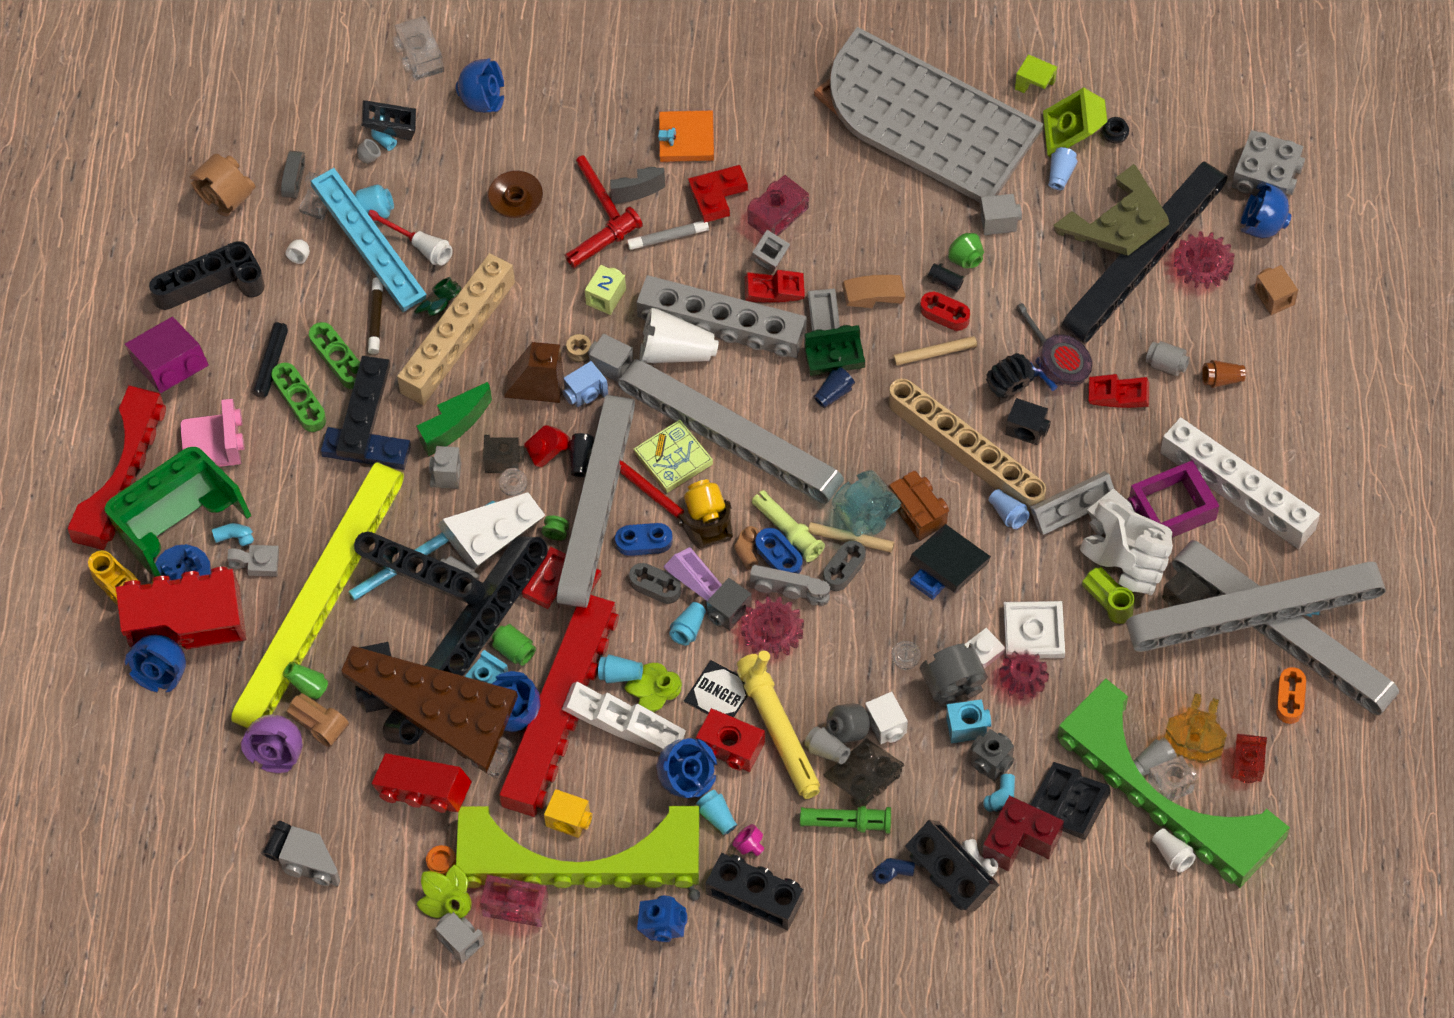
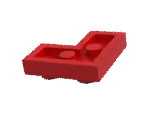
M740 165L688 178L689 188L704 223L729 217L730 209L725 197L748 191V182Z
M553 547L549 548L546 558L522 592L523 598L549 609L557 596L566 557L565 553ZM596 569L592 590L602 576L599 569Z

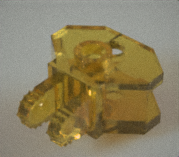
M1195 693L1191 707H1188L1187 712L1169 718L1164 738L1171 744L1177 756L1204 764L1221 758L1227 734L1216 721L1217 715L1215 714L1219 700L1213 698L1208 708L1209 713L1198 710L1202 700L1201 694ZM1187 748H1191V749H1194V750H1197V751H1196V752H1190V751H1188Z

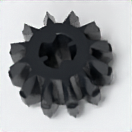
M1015 353L1003 360H999L996 365H993L992 369L986 374V381L991 391L997 397L1003 399L1014 396L1017 392H1021L1023 388L1029 386V383L1035 377V371L1032 368L1033 365L1023 354Z

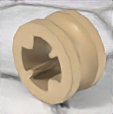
M581 334L570 337L566 344L568 357L574 362H583L589 359L590 339ZM584 345V350L577 349L574 351V346L581 347Z

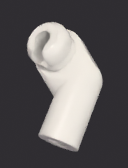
M975 839L962 842V846L991 876L997 872V861L994 858L990 860L980 856Z

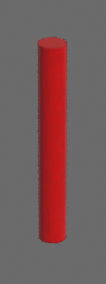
M584 155L579 156L576 159V163L608 217L612 220L620 216L618 210Z
M620 460V474L676 519L678 515L684 514V510L624 461Z

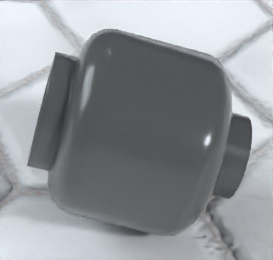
M859 704L837 705L829 711L826 727L842 743L856 742L864 739L868 734L870 717L864 707Z

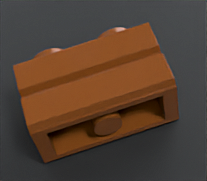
M912 471L903 476L902 479L889 484L887 487V499L917 539L921 541L931 535L932 532L938 531L947 524L949 508L941 497L937 499L933 494V487L930 481L925 476L921 478L917 471Z

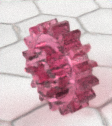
M1199 231L1197 238L1189 234L1187 241L1181 239L1179 248L1175 249L1173 266L1178 268L1177 276L1185 275L1184 283L1186 284L1191 280L1194 281V288H1198L1200 283H1202L1206 289H1209L1212 282L1218 287L1220 286L1221 279L1227 281L1229 273L1233 271L1235 255L1230 253L1231 245H1223V237L1217 240L1213 239L1214 233L1212 232L1208 237H1204L1203 232Z
M768 596L766 597V603L762 604L759 600H756L755 609L751 607L746 608L747 616H742L741 625L743 626L741 627V636L745 637V646L753 644V654H756L759 650L767 651L768 653H773L775 659H778L779 652L783 651L788 656L790 655V646L796 649L799 647L798 639H803L802 628H804V620L800 619L799 609L792 611L791 601L783 605L781 597H778L776 602H771ZM770 621L772 622V626H774L775 634H773L772 629H770Z

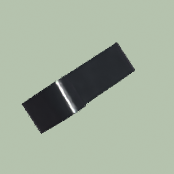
M236 241L155 276L150 281L149 288L154 305L161 310H168L233 281H236L243 295L252 298L262 294L265 284L261 268L249 246L244 242Z

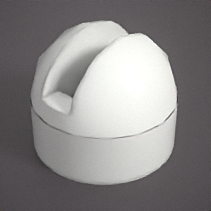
M294 240L289 244L285 253L292 262L302 264L306 261L310 251L307 242Z

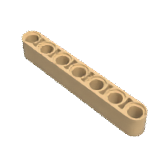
M901 378L892 382L889 391V406L895 414L995 490L1001 489L1007 495L1025 504L1029 513H1032L1031 506L1045 500V483L911 381ZM898 395H905V396H907V397H906V398H899V397H897V396H898ZM920 411H926V412H928V414H925V415H924V414H920V413H918V412H920ZM945 427V428H949L950 430H948V431H943V430H941L940 428ZM962 444H970V445H972V446H971V447H963V446H961V445H962ZM990 460L994 463L986 464L983 461ZM1006 477H1013V478H1015L1016 480L1010 481V480H1007V479H1005V478H1006ZM1033 493L1037 497H1029L1027 494Z

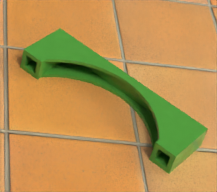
M1105 678L1059 725L1057 738L1060 744L1066 750H1073L1078 754L1089 769H1096L1101 773L1111 787L1119 788L1124 792L1134 806L1142 807L1146 810L1157 825L1165 826L1173 833V836L1192 847L1197 857L1205 864L1214 866L1225 881L1230 884L1234 883L1241 888L1287 839L1290 827L1268 809L1262 814L1250 816H1212L1186 809L1157 792L1137 769L1126 745L1122 715L1127 706L1128 696Z

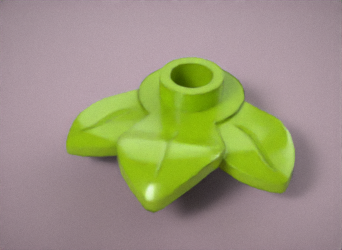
M648 663L643 666L641 680L628 681L624 689L627 693L640 698L639 705L655 712L663 707L666 700H672L680 694L682 681L678 674L668 672L664 665Z
M453 865L448 870L446 876L435 871H424L422 873L421 886L426 896L417 902V906L424 914L440 918L447 913L452 914L454 912L459 918H463L470 912L472 902L467 893L468 878L462 869L457 865ZM452 900L459 902V909L452 906Z

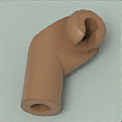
M748 526L741 531L734 546L737 555L747 570L752 569L754 565H758V560L752 550L756 544V536L759 531L753 526Z

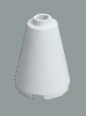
M657 308L649 309L643 331L644 340L640 348L641 361L645 363L709 361L711 356H716L718 340H714L713 333Z

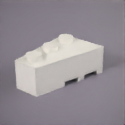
M527 492L442 519L437 526L465 563L475 569L540 521L545 514Z

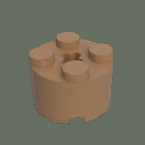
M213 154L190 176V179H194L191 185L208 206L212 203L219 207L216 212L228 217L252 194L256 186L250 178L243 176L238 170L240 166L233 157L228 155L224 158L219 154Z

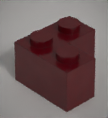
M1009 795L983 844L982 857L989 858L990 860L994 858L998 863V867L1008 872L1021 847L1046 859H1050L1062 835L1064 820Z

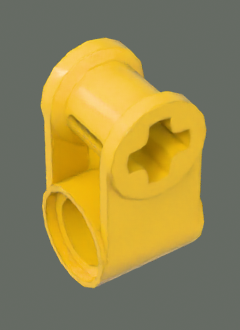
M96 551L89 557L88 567L93 581L118 605L116 587L123 586L124 582L138 579L107 551ZM101 566H109L104 571H97Z

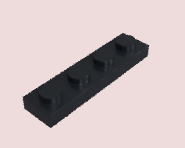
M362 356L337 445V456L360 460L366 459L390 369L389 359Z

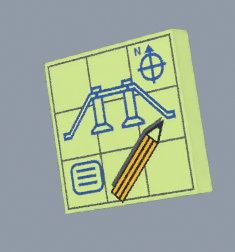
M681 420L634 448V454L666 494L713 465V459Z

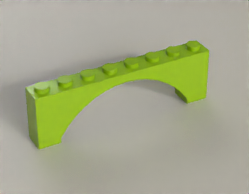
M461 806L458 812L456 865L466 874L468 888H478L481 885H493L497 888H508L511 885H524L527 888H538L541 885H554L558 888H568L571 885H584L588 888H598L602 885H614L618 888H628L632 885H645L649 888L675 885L679 888H688L692 885H699V806H669V813L659 826L636 845L607 858L584 862L560 861L536 854L510 838L490 816L489 806Z

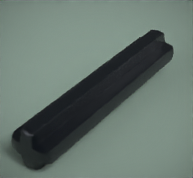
M275 322L272 325L252 388L253 394L257 397L265 398L268 396L273 380L272 370L278 364L288 333L287 325L284 323Z

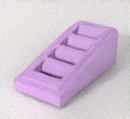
M690 547L675 554L664 565V568L671 575L707 601L722 585Z

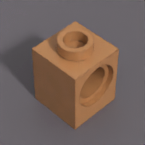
M1282 265L1273 269L1267 268L1257 275L1254 291L1270 315L1295 305L1298 289Z

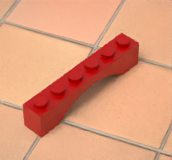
M128 385L119 406L125 431L124 449L120 462L113 475L103 487L90 498L77 505L67 528L73 543L105 550L108 541L113 540L116 529L105 512V505L112 497L136 482L135 476L138 469H142L145 464L146 450L149 445L154 443L157 424L164 419L166 413V406L163 403L161 394L158 392Z

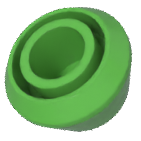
M975 233L962 234L949 247V260L963 268H975L983 260L984 249L980 237Z

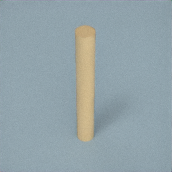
M975 336L895 354L893 355L894 363L897 366L977 347V341Z
M812 522L809 525L808 532L813 535L843 542L857 541L865 547L891 553L893 551L894 541Z

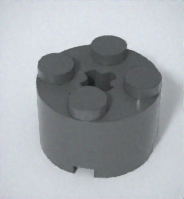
M964 643L945 648L933 655L935 660L929 665L927 660H925L919 667L933 700L938 702L940 707H947V704H953L956 702V697L964 694L967 697L978 695L983 691L981 685L988 678L975 647L971 643H969L968 648L965 647Z

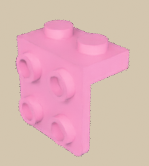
M233 399L221 400L222 415L182 420V450L188 447H198L219 467L241 464L240 450L245 448L243 434L239 433L238 426H242V414L240 409H235Z

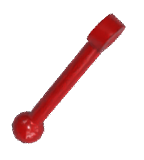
M369 210L368 215L373 221L377 220L407 236L412 242L416 232L411 233L379 216L376 211Z

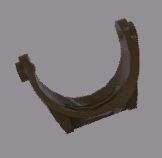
M724 500V511L726 513L724 518L712 526H693L685 520L683 514L678 515L677 522L679 527H683L689 539L697 548L701 549L733 538L731 523L732 507L729 500Z

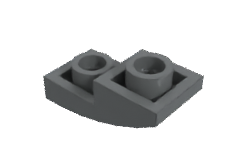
M664 167L637 169L638 178L630 179L623 177L610 180L613 204L638 200L665 188Z

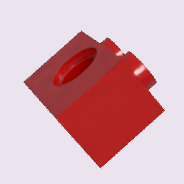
M711 708L696 739L704 741L712 749L715 757L726 762L732 769L738 771L743 769L751 772L765 744V730ZM729 739L736 742L731 746L723 744L725 740Z

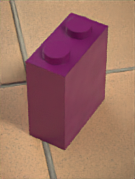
M173 316L125 343L134 365L160 393L209 366L200 344Z

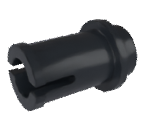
M934 263L927 276L932 284L937 282L956 293L960 290L965 278L944 268L942 263L939 265Z
M277 821L276 825H272L271 829L273 832L261 854L273 861H279V855L292 826L282 821Z

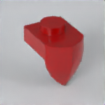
M544 425L524 445L535 466L544 467L561 450L569 448L568 442L571 438L556 427Z

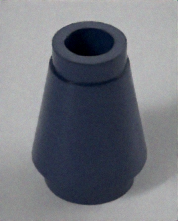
M839 367L836 371L832 370L813 397L821 407L826 408L852 391L851 387L855 384V381L847 371Z

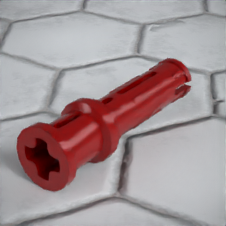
M627 207L625 213L614 220H608L605 228L564 254L566 261L573 269H576L577 266L614 241H623L626 234L635 228L640 229L643 227L639 215L632 207Z

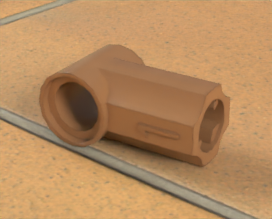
M303 693L298 696L296 695L290 702L287 710V715L310 730L312 736L326 747H331L349 726L348 720L333 708L326 709Z

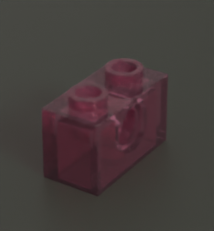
M784 175L778 181H773L764 194L759 198H754L747 207L748 224L762 235H764L766 230H769L776 236H779L809 208V193Z
M487 875L480 901L482 914L484 917L542 927L549 901L547 886Z

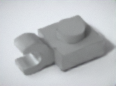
M250 545L249 553L240 549H228L227 560L229 561V568H248V576L277 577L279 546Z

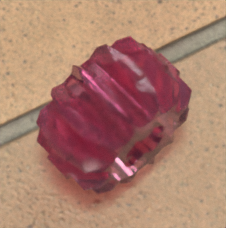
M1027 649L1021 656L1014 651L1012 658L1005 657L1003 659V667L999 668V676L1002 678L1000 685L1002 688H1008L1009 697L1018 693L1020 701L1024 699L1025 694L1034 699L1036 691L1042 693L1045 690L1044 683H1047L1049 680V674L1046 672L1047 663L1039 662L1040 656L1038 653L1031 657Z

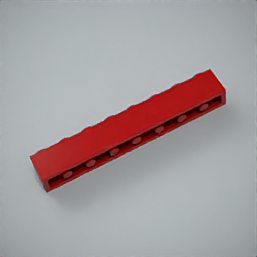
M590 595L587 608L576 606L540 694L541 706L539 712L526 728L500 792L501 807L532 817L536 816L539 808H544L548 797L547 786L549 782L553 783L558 773L557 761L559 756H565L569 740H567L568 734L576 729L579 718L562 710L573 683L579 682L588 687L590 680L594 681L597 677L598 659L600 655L604 656L609 646V639L607 637L610 630L614 631L619 621V614L616 613L614 601Z

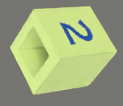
M600 265L585 289L586 305L611 315L626 291L625 275L615 268H607Z

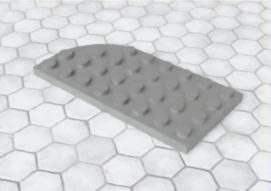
M859 27L849 37L833 62L830 79L832 103L840 120L853 135L980 203L981 197L997 196L1043 130V123Z

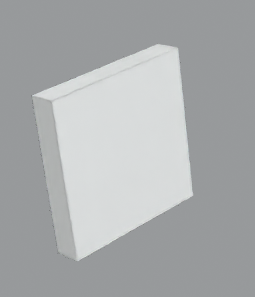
M1062 601L1004 602L1006 659L1065 658Z

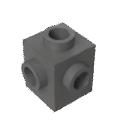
M991 729L984 737L979 735L970 748L972 750L971 765L979 773L986 775L994 782L1002 772L1006 773L1015 760L1013 758L1014 745L1006 735L1002 733L997 734Z

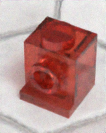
M1237 734L1233 752L1232 779H1239L1244 783L1262 782L1265 769L1267 737Z

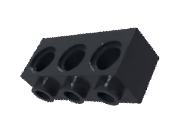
M928 820L905 845L911 852L909 855L911 860L919 867H925L930 872V880L940 889L945 888L951 895L950 901L961 911H976L999 886L996 880L939 821ZM929 839H932L934 850L928 854L926 843ZM949 860H952L955 868L954 872L949 876L946 872V864ZM970 881L975 886V892L971 897L966 893V886Z
M721 852L706 881V895L787 931L804 900V889L796 881L789 878L784 880L778 878L767 868L762 866L753 867L747 864L743 858L734 854L728 856ZM727 873H731L736 876V878L731 881H726L721 877ZM759 885L763 890L759 893H753L749 888ZM786 897L791 902L787 905H780L776 900Z

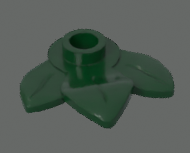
M450 277L439 281L432 288L434 294L426 298L414 310L415 314L428 310L429 317L439 314L447 306L448 301L460 293L461 286L456 281H452Z

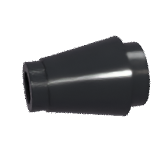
M573 434L572 440L568 442L570 474L572 476H586L595 439L589 434Z

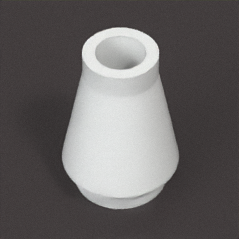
M421 231L417 232L412 238V245L432 264L444 265L450 260L453 249L447 240L425 234Z
M1166 829L1159 830L1153 836L1152 842L1158 847L1170 869L1183 872L1195 861L1196 855L1193 853V848L1170 834Z

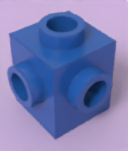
M663 895L655 900L640 901L637 925L639 932L651 941L656 940L659 942H670L672 938L684 937L687 912L686 908L678 903L675 898Z

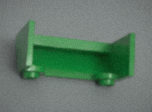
M188 447L112 497L105 505V512L134 557L153 577L161 576L153 560L161 551V544L157 536L199 507L203 506L207 511L217 513L233 505L246 519L251 517V513L238 485L198 447Z

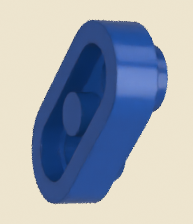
M663 523L626 525L621 527L615 535L617 550L627 556L664 553L671 548L673 543L672 531ZM656 533H660L663 536L660 538H656L653 535ZM630 535L634 537L632 540L625 539L626 536Z
M766 528L757 534L756 550L771 568L800 574L802 570V556L779 530ZM767 544L775 545L773 548L765 547ZM789 563L793 566L791 568H785L783 565Z

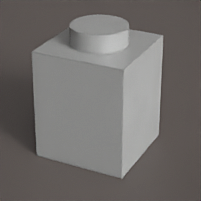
M1014 194L981 197L980 217L984 235L1017 232V222L1022 220L1021 205L1015 203Z
M603 334L598 342L594 341L588 351L589 360L593 362L602 375L618 382L619 378L633 362L632 347L606 334Z

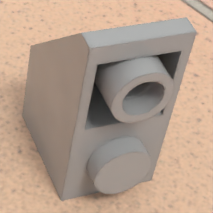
M292 826L279 855L282 870L293 877L299 878L302 875L312 878L315 883L322 886H329V884L339 886L340 878L337 868L320 834Z

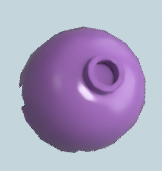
M273 714L264 715L252 722L241 741L242 752L252 764L256 760L258 763L263 764L261 769L273 773H284L291 770L292 766L296 764L303 747L301 732L297 726L289 719Z

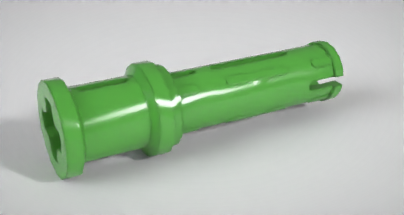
M866 806L858 807V810L801 807L800 826L857 828V831H860V833H865L866 830H884L886 834H890L891 807H886L885 810L867 809Z

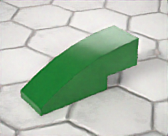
M488 382L438 404V416L416 425L419 441L428 457L435 454L436 446L447 447L460 438L481 417L492 401Z

